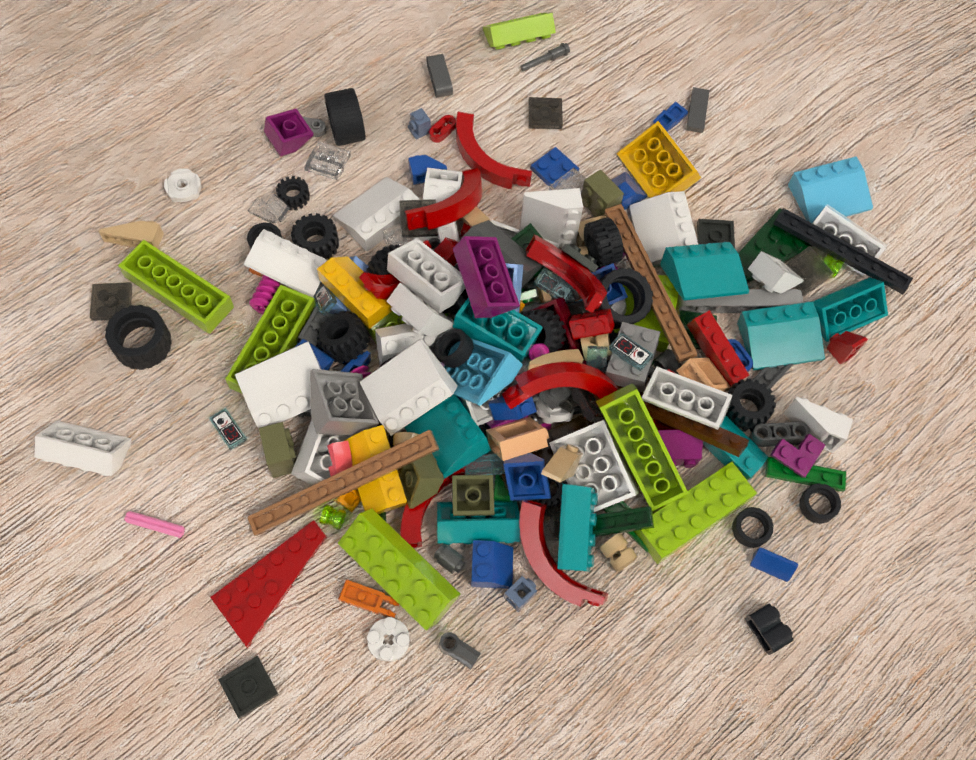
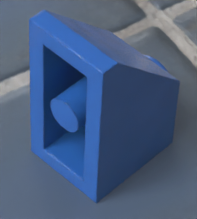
M416 155L408 158L413 185L425 183L427 168L447 170L445 164L427 155Z
M503 396L488 402L494 421L519 420L537 412L532 397L526 399L513 409L508 407Z

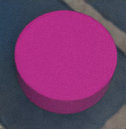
M543 343L532 345L529 351V358L533 360L548 354V347Z

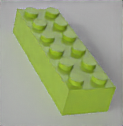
M144 239L118 265L125 278L208 334L234 308L229 295Z
M283 285L279 286L225 378L230 389L242 393L235 376L236 373L288 351L297 345L298 336L316 307L313 297Z
M631 383L596 401L648 506L652 507V512L689 494L635 385Z
M730 462L688 490L689 494L667 504L654 513V528L634 531L648 548V553L657 565L755 497L757 492L733 462Z
M373 509L361 512L338 542L426 631L441 620L461 595Z

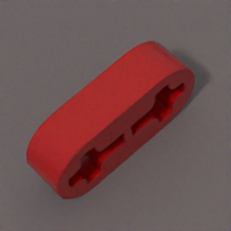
M445 115L430 128L429 137L432 142H442L455 130L456 119L454 116Z

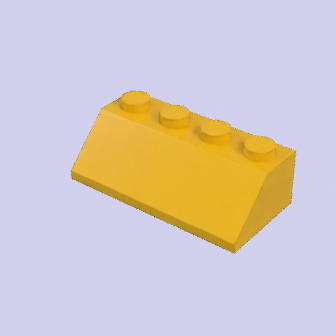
M348 256L332 257L317 268L319 280L352 313H355L369 329L392 312V306L387 302L388 299H377L372 292L364 288V283L359 278L364 271Z
M383 425L363 430L344 440L349 442L352 466L390 449ZM397 470L357 488L364 511L373 509L377 514L403 507L407 503Z

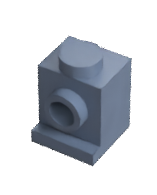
M420 108L410 113L408 129L417 140L429 134L431 120L425 111Z
M522 576L504 593V598L519 612L536 595V585L531 579H525ZM523 591L525 593V596L520 597L518 595V592Z

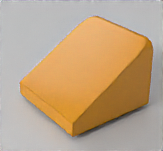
M355 489L334 499V501L348 511L353 512L361 499L359 492Z

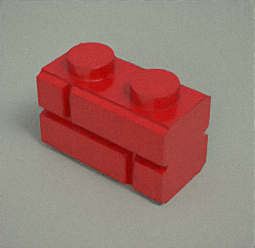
M610 308L594 311L593 313H583V315H573L569 321L574 340L608 334L615 327Z

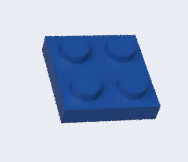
M557 147L542 156L530 167V170L552 190L559 188L579 173L580 169Z

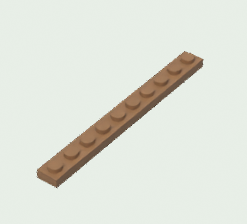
M622 204L605 209V216L611 218L619 229L623 242V252L631 268L634 271L640 272L651 286V291L653 292L651 308L678 363L697 357V351Z
M428 430L248 516L247 518L254 536L267 532L439 450L432 431Z

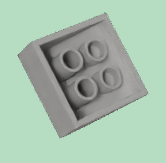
M312 369L310 371L311 418L316 434L354 436L363 430L374 428L379 424L377 416L360 384V381L363 379L362 374Z

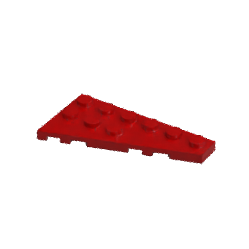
M314 520L210 597L247 648L251 645L256 634L261 631L271 613L276 610L293 586L292 584L296 578L303 572L308 561L313 558L327 538Z

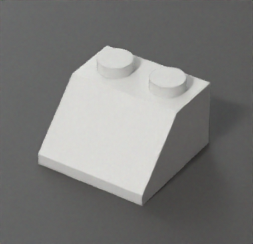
M762 251L748 268L753 273L752 277L758 282L762 281L765 284L763 287L771 293L775 291L781 294L804 281L780 259Z

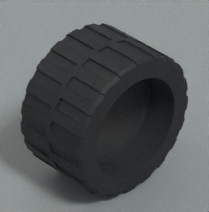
M354 88L325 93L324 99L336 145L341 146L364 141L366 139L365 128Z
M619 268L612 270L599 279L606 291L610 284L620 283L631 291L634 298L633 311L627 316L618 314L611 308L607 295L598 309L595 308V311L611 309L614 329H620L622 322L629 324L639 322L651 310L653 292L647 279L640 272L630 268Z
M131 305L121 309L110 318L105 329V339L108 346L119 362L131 369L144 370L152 368L161 363L171 349V334L165 322L156 310L148 306ZM140 327L155 329L152 339L144 346L139 348L123 347L124 340L131 331Z

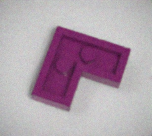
M806 434L798 449L784 439H780L770 456L800 477L805 478L824 449L825 444L811 434Z

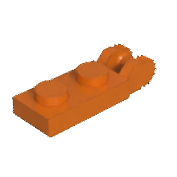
M349 580L345 581L338 598L343 603L377 615L379 613L385 617L395 618L396 614L391 610L381 608L383 601L393 606H399L392 597L385 595V593Z

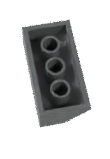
M490 220L472 226L464 235L496 237L505 263L523 265L522 287L542 267V264L527 257L526 251Z

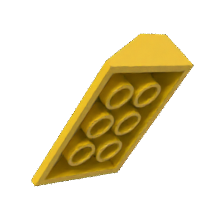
M659 121L616 153L649 198L667 192L684 191L701 179L698 171Z

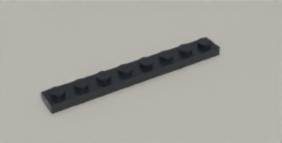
M785 208L781 210L773 223L867 276L884 282V285L902 295L906 292L913 279Z

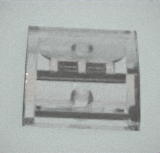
M318 141L306 162L304 170L338 180L344 172V165L351 157V151Z

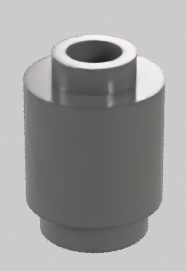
M442 544L434 554V558L437 559L436 562L451 574L455 571L459 573L465 565V562H463L464 556L449 545Z

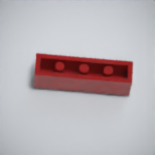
M710 310L687 324L706 358L712 361L730 386L750 376Z

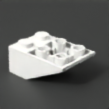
M427 168L422 207L438 203L455 194L461 188L462 172Z
M797 396L784 412L791 422L806 423L810 429L809 434L824 443L825 447L823 450L834 453L847 440L853 419L848 418L845 414L833 412L825 406L816 405L806 398H799Z

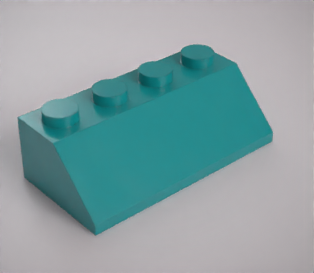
M870 277L813 301L819 316L822 337L827 342L837 333L851 332L888 316L884 282Z
M469 297L455 315L453 328L462 330L474 340L510 352L521 363L529 354L532 345H534L543 329L541 325L515 310L492 318H475Z
M725 415L720 427L748 439L749 442L740 457H737L704 441L703 445L724 466L733 462L746 480H749L764 465L768 455Z
M563 484L557 569L590 572V569L594 567V555H591L592 547L595 546L593 526H596L597 515L594 513V505H597L598 494L591 487Z
M517 500L513 502L494 501V515L453 516V502H437L438 544H472L473 540L505 543L520 542V516Z

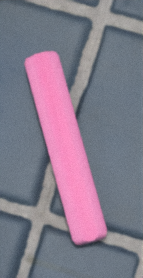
M128 511L124 519L127 523L181 538L185 532V528L181 525Z

